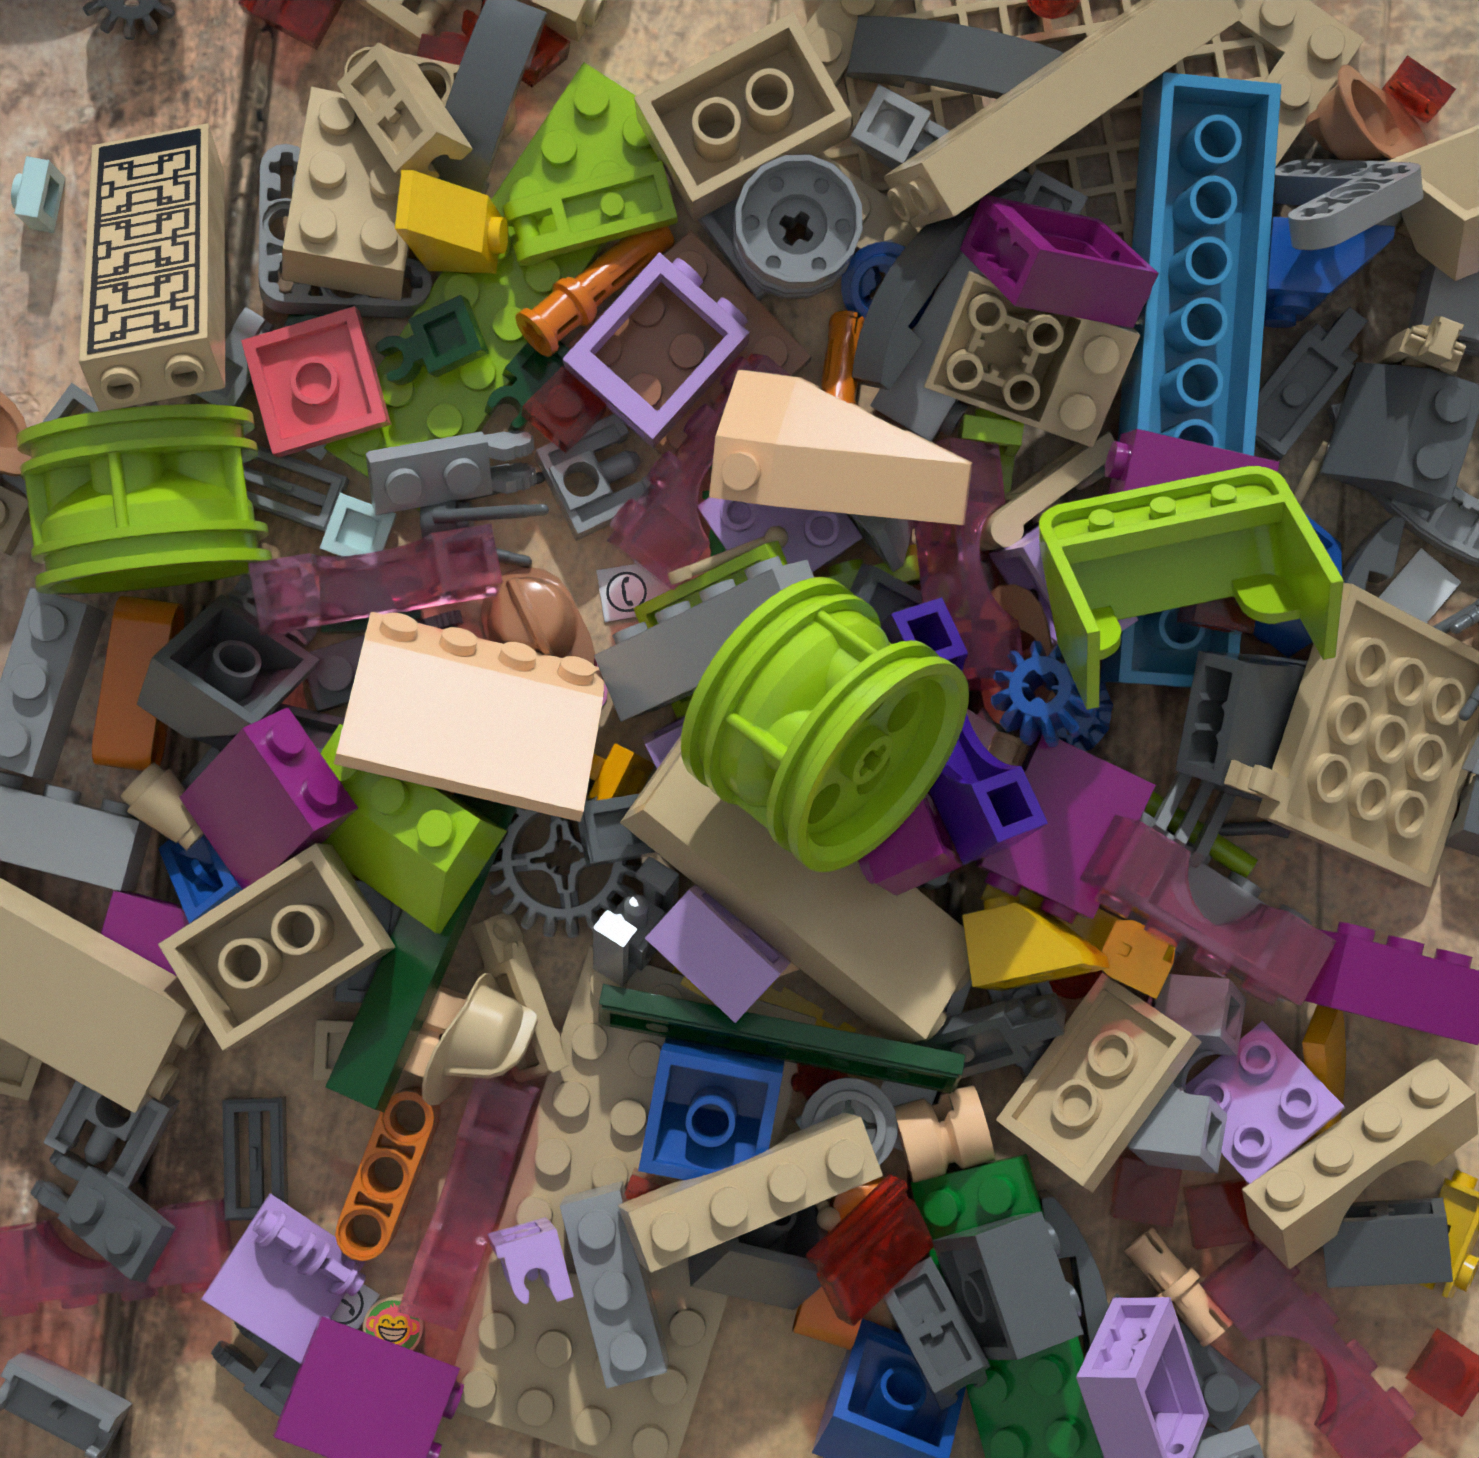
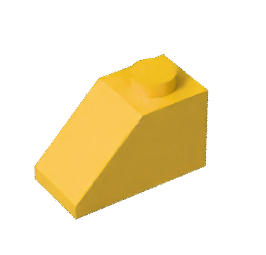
M401 170L395 230L428 271L496 274L498 254H504L508 246V223L506 218L501 216L489 196L414 170Z
M1002 896L991 898L983 902L984 910L962 915L972 987L1004 991L1109 969L1107 955L1056 917L1042 911L1039 907L1020 904L1019 897Z

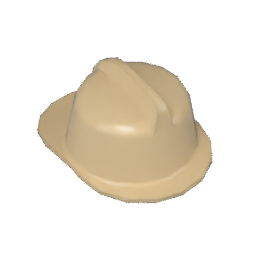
M483 973L476 980L464 1006L446 1029L432 1052L422 1083V1098L428 1105H439L446 1100L459 1086L464 1077L490 1079L505 1075L520 1062L526 1053L538 1024L537 1015L532 1009L521 1005L515 999L496 991L495 979L492 974Z

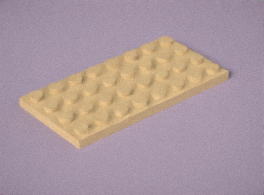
M589 946L560 1036L562 1050L568 1067L550 1073L547 1076L498 1228L499 1231L546 1217L557 1229L574 1297L557 1302L539 1273L538 1278L534 1281L529 1280L525 1276L524 1285L529 1291V1303L523 1304L515 1296L512 1287L504 1276L500 1259L497 1258L493 1249H491L454 1364L455 1367L460 1368L456 1381L464 1384L463 1393L456 1412L596 1458H678L729 1295L690 1287L688 1258L652 1273L646 1269L669 1356L667 1373L606 1389L560 1204L567 1195L620 1181L624 1182L629 1201L670 1183L683 1180L638 1171L660 1051L666 1038L602 1026L601 1023H598L599 1000L603 984L621 986L593 969V946ZM647 964L642 971L637 969L625 986L622 987L716 1006L682 986L680 983L684 975L675 972L672 974V971ZM759 999L746 1011L811 1025L816 1023L815 1017ZM786 1061L784 1063L769 1149L778 1143L802 1067L801 1064Z

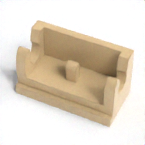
M378 42L337 82L340 90L394 173L401 176V170H414L438 178L440 175L431 163L433 159L440 155H448L450 159L462 160L473 150L416 62Z

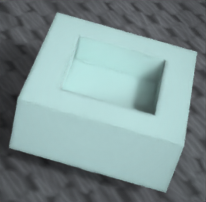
M26 156L23 173H18L13 180L11 203L13 208H15L14 214L30 229L54 233L66 177L49 160Z
M340 493L320 549L377 570L397 514L391 512L376 515L372 504Z

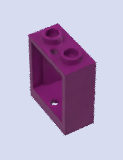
M985 195L981 198L960 247V251L1014 306L1130 328L1134 327L1144 304L1151 295L1152 287L1159 274L1100 219Z

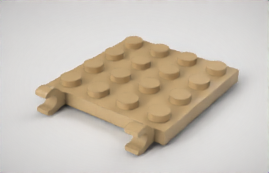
M1343 583L1336 657L1323 660L1313 644L1272 770L1256 764L1253 768L1239 761L1231 760L1224 784L1242 792L1261 797L1262 801L1257 813L1258 817L1411 884L1431 888L1468 775V771L1463 770L1462 767L1479 735V706L1469 720L1462 721L1459 718L1460 710L1479 683V651L1354 584Z

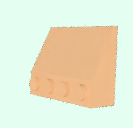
M371 611L334 764L581 822L603 702L604 679L599 667L580 657L567 656L559 658L547 654L544 655L543 653L535 652L534 649L523 643L507 642L502 644L478 638L470 631L462 628L450 627L441 629L417 623L413 618L401 613H387L384 615Z

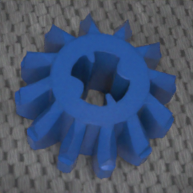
M1034 640L1030 647L1031 658L1024 661L1020 653L1010 651L1008 658L1015 670L1013 672L1005 670L995 671L993 678L997 685L1004 690L991 696V703L996 710L1005 711L1000 719V724L1005 731L1010 732L1020 728V739L1024 744L1032 745L1042 731L1049 747H1056L1059 742L1057 730L1065 727L1069 735L1074 738L1079 737L1081 729L1074 717L1092 718L1096 713V709H1086L1058 644L1053 647L1049 656H1047L1042 643ZM1042 685L1049 691L1053 690L1056 695L1048 703H1045L1040 697L1036 698L1034 691Z

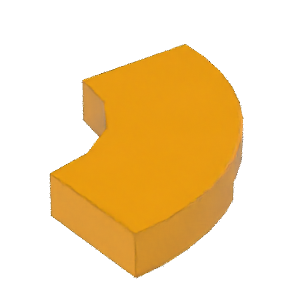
M1317 1005L1302 1041L1304 1065L1343 1104L1346 1075V1036L1343 1011ZM1342 1111L1299 1147H1303L1340 1121Z

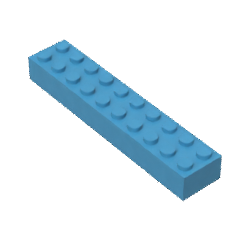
M1163 72L1143 89L1132 249L1159 274L1152 287L1151 295L1144 304L1134 325V328L1140 334V338L1122 378L1118 442H1120L1121 434L1141 429L1254 456L1282 84ZM1233 596L1136 616L1138 621L1121 631V643L1118 650L1111 656L1102 659L1100 682L1191 688L1198 651L1240 654L1243 611Z

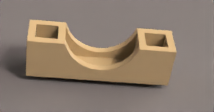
M1432 1055L1243 1188V1197L1250 1229L1288 1269H1291L1337 1236L1342 1220L1352 1203L1380 1175L1399 1164L1409 1161H1423L1430 1167H1433L1478 1135L1476 1093Z
M841 1113L792 1133L776 1146L743 1162L704 1176L670 1183L619 1204L618 1208L639 1264L652 1273L882 1177L883 1174L862 1118L848 1113Z

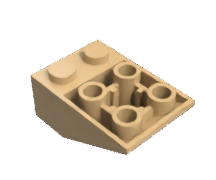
M969 271L924 387L1093 448L1140 338V334L1134 327H1124L1014 306L986 276Z

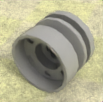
M784 155L762 165L744 184L735 207L733 248L743 274L760 290L782 299L810 298L830 289L847 271L862 233V203L852 181L833 163L812 155ZM798 222L806 227L804 234L806 241L798 239L792 246L784 241L786 230L782 226L792 229Z

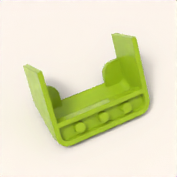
M1246 466L1063 503L1049 508L1039 519V548L1057 643L1087 710L1099 707L1100 660L1111 656L1118 650L1121 643V626L1118 620L1234 596L1241 610L1248 617L1256 621L1276 624L1301 619L1322 659L1326 660L1336 657L1344 580L1282 475L1272 469L1261 466Z

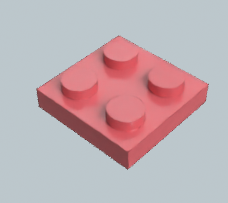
M355 306L241 340L272 455L278 458L391 425L361 313Z

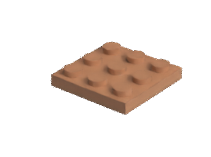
M692 230L663 256L671 263L676 258H680L691 266L703 280L699 288L716 303L723 297L737 307L748 320L744 328L749 331V341L744 350L654 448L683 480L714 452L715 436L738 370L795 376L811 362L812 357ZM660 282L600 348L595 356L658 411L724 337ZM614 302L566 346L571 350Z

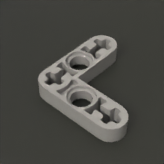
M281 144L267 150L260 164L258 269L260 296L266 306L275 312L302 315H327L355 306L360 311L361 317H412L415 311L424 305L430 296L432 280L429 271L424 265L411 258H407L404 277L410 279L411 287L414 289L411 292V298L401 297V301L371 298V296L362 294L352 298H341L333 294L329 288L319 287L320 296H311L312 285L302 283L293 284L292 293H280L277 282H279L280 274H282V249L284 241L274 237L269 227L275 219L289 215L291 199L281 198V178L279 174L281 166H293V192L300 148L290 144Z
M1300 159L1285 162L1275 167L1273 201L1279 204L1301 205L1288 214L1291 245L1299 250L1323 249L1340 244L1419 202L1424 197L1421 165L1417 163Z

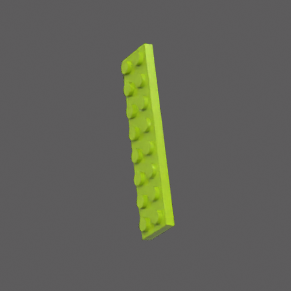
M583 62L492 197L491 201L501 216L505 217L502 207L509 201L660 161L637 121L634 101L636 95ZM553 214L537 220L540 235L557 231ZM508 226V246L504 254H498L496 274L442 272L432 286L430 296L424 305L415 311L412 317L456 296L462 295L470 302L489 354L439 377L429 374L426 365H423L418 376L413 381L403 385H396L388 381L386 377L388 372L396 370L401 366L403 362L402 352L398 351L393 355L384 357L376 371L391 425L327 443L324 449L369 479L366 453L368 451L481 432L491 415L489 416L484 412L489 396L499 387L512 386V383L502 375L504 368L527 343V340L517 326L516 314L524 308L532 310L553 292V284L559 279L574 278L579 273H582L593 264L607 242L553 256L535 265L519 266L513 246L518 242L514 227ZM409 322L399 335L404 339L414 335ZM420 507L414 508L415 510L420 512Z

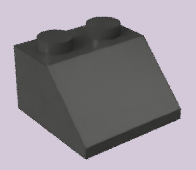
M1356 362L1354 364L1355 367L1352 369L1318 475L1429 512L1450 502L1479 415V384L1431 368Z
M221 594L152 657L137 705L186 738L237 735L242 728L269 716L317 668L320 659Z
M816 1204L688 1257L690 1287L795 1310L834 1276L828 1231L822 1229L817 1223L816 1217L819 1211Z
M1042 1211L1015 1215L932 1241L947 1287L987 1360H1018L1084 1334L1079 1321L1082 1313L1079 1297L1073 1286L1065 1281L1058 1260L1061 1251L1059 1239L1051 1224L1044 1220Z

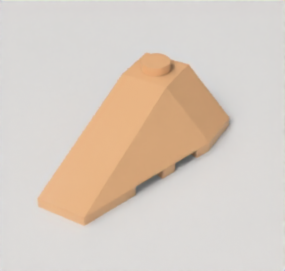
M748 370L737 371L715 436L710 498L775 507L957 525L965 524L972 462L908 430L904 431L869 414V411L853 403H847L800 377Z

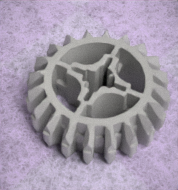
M597 796L592 799L590 798V800L586 799L585 802L596 801ZM517 807L515 813L518 816L513 822L511 821L506 836L499 850H502L501 860H494L489 871L497 872L503 870L505 877L504 880L495 882L489 887L492 895L502 894L509 889L514 895L502 907L506 915L516 912L521 905H524L528 911L522 918L521 926L523 928L531 929L540 915L546 917L543 927L544 936L553 937L557 931L558 920H565L568 937L575 938L579 936L580 930L578 918L585 917L589 928L593 931V927L600 919L596 913L597 910L603 907L605 911L608 910L613 913L618 906L611 900L616 893L623 898L627 895L631 896L630 892L636 893L631 887L623 885L622 881L625 874L635 877V873L640 867L627 865V860L614 862L612 872L604 888L593 899L579 905V876L586 868L585 858H580V861L571 863L570 874H567L569 888H567L566 875L558 873L560 866L552 868L548 862H534L537 858L549 857V854L559 851V842L562 841L561 826L563 839L571 841L569 849L573 850L577 847L579 852L584 853L582 843L574 836L572 823L569 819L550 815V837L546 845L533 852L517 854L519 841L526 828L533 820L544 814ZM543 870L549 873L555 880L557 893L560 894L561 907L551 906L537 899L526 888L519 872Z

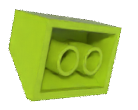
M339 724L320 754L355 802L358 809L322 844H332L349 872L433 932L440 934L507 831L449 791L334 764L343 725Z

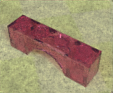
M750 354L747 359L741 356L731 364L720 380V385L724 387L720 395L711 406L705 403L693 413L683 429V432L688 435L674 454L667 451L655 462L646 478L651 484L637 502L633 498L629 499L618 510L610 523V527L614 529V532L607 542L660 584L672 590H675L679 583L671 585L667 573L695 563L710 544L699 518L698 494L702 480L713 464L715 436L737 371L748 370L791 376L767 355Z
M949 437L934 444L972 462L965 524L957 525L914 520L922 602L926 603L941 597L943 598L968 652L963 667L968 690L984 691L1000 687L993 678L995 671L1005 670L1013 672L1015 670L1008 658L1010 651H1017L1023 658L1019 621L1008 614L993 597L985 581L980 561V536L983 525L994 509L1006 503L999 445Z
M492 524L431 533L418 541L403 546L366 554L331 557L307 553L248 563L249 580L260 636L368 618L371 611L385 615L387 613H398L496 596L503 583Z
M1115 815L1079 879L1098 890L1094 901L1126 919L1131 911L1148 920L1143 929L1146 933L1171 947L1177 948L1179 942L1183 941L1195 948L1197 951L1192 960L1222 977H1226L1230 969L1245 978L1240 988L1262 1002L1274 1006L1279 997L1301 1006L1333 949L1336 940L1290 912L1262 903L1234 921L1221 924L1211 923L1199 911L1191 895L1188 881L1190 851L1141 821Z
M503 1076L490 1079H475L457 1133L456 1145L448 1174L432 1220L417 1252L398 1312L456 1331L465 1317L489 1245L487 1234L492 1233L540 1092L539 1088Z
M224 1197L169 1204L156 1211L174 1225L176 1229L145 1283L130 1280L107 1260L91 1259L75 1252L62 1241L50 1220L0 1226L1 1315L9 1317L36 1312L39 1310L38 1302L61 1299L62 1309L85 1307L98 1303V1294L120 1291L122 1301L146 1299L157 1296L159 1294V1286L181 1284L182 1293L206 1291L233 1250L230 1222L225 1221Z
M1253 1238L1199 1283L1213 1302L1233 1322L1232 1325L1249 1342L1268 1336H1289L1305 1341L1312 1346L1323 1366L1326 1382L1324 1402L1314 1425L1341 1458H1401L1423 1440L1422 1436L1410 1423L1417 1416V1413L1394 1386H1391L1387 1391L1382 1389L1371 1375V1373L1379 1368L1372 1357L1354 1338L1346 1344L1332 1328L1339 1321V1318L1316 1291L1307 1297L1293 1280L1301 1273L1296 1265L1288 1269L1271 1250Z

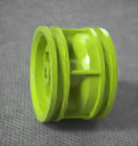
M215 404L141 406L58 418L20 431L16 435L18 451L24 455L31 456L30 460L20 466L21 478L25 480L34 546L31 549L32 561L45 564L46 572L34 577L36 591L56 595L139 591L228 579L270 568L273 565L271 551L260 549L258 541L268 537V525L264 522L255 521L253 504L247 498L243 463L258 456L257 443L244 437V435L255 428L253 413L241 407Z
M826 577L805 579L784 588L756 608L734 630L716 653L701 677L686 711L681 733V757L685 768L696 780L709 787L720 799L729 804L738 805L765 826L772 839L783 849L791 852L807 868L816 872L835 871L858 861L884 842L911 815L929 792L949 760L963 728L969 700L968 683L964 673L947 659L939 657L926 644L912 640L891 644L885 632L881 629L880 620L874 608L860 597L855 596L838 581Z

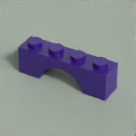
M942 597L891 613L880 623L881 629L885 632L891 644L910 640L922 642L933 649L939 657L947 659L963 672L968 652ZM966 713L964 725L954 750L941 774L929 790L963 865L1012 847L1048 824L1022 766L1009 765L994 757L977 737Z

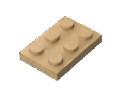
M1103 973L1064 1025V1035L1055 1037L996 1119V1121L1092 1193L1201 1044V1041L1192 1033Z

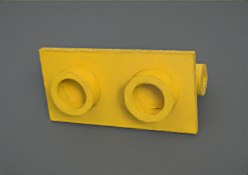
M1456 1169L1451 1180L1444 1178V1184L1438 1198L1443 1197L1447 1224L1451 1226L1448 1236L1453 1282H1443L1446 1285L1442 1296L1446 1298H1453L1457 1288L1467 1292L1479 1266V1258L1471 1255L1479 1236V1192L1474 1190L1478 1179ZM1420 1283L1419 1285L1433 1290L1436 1283Z

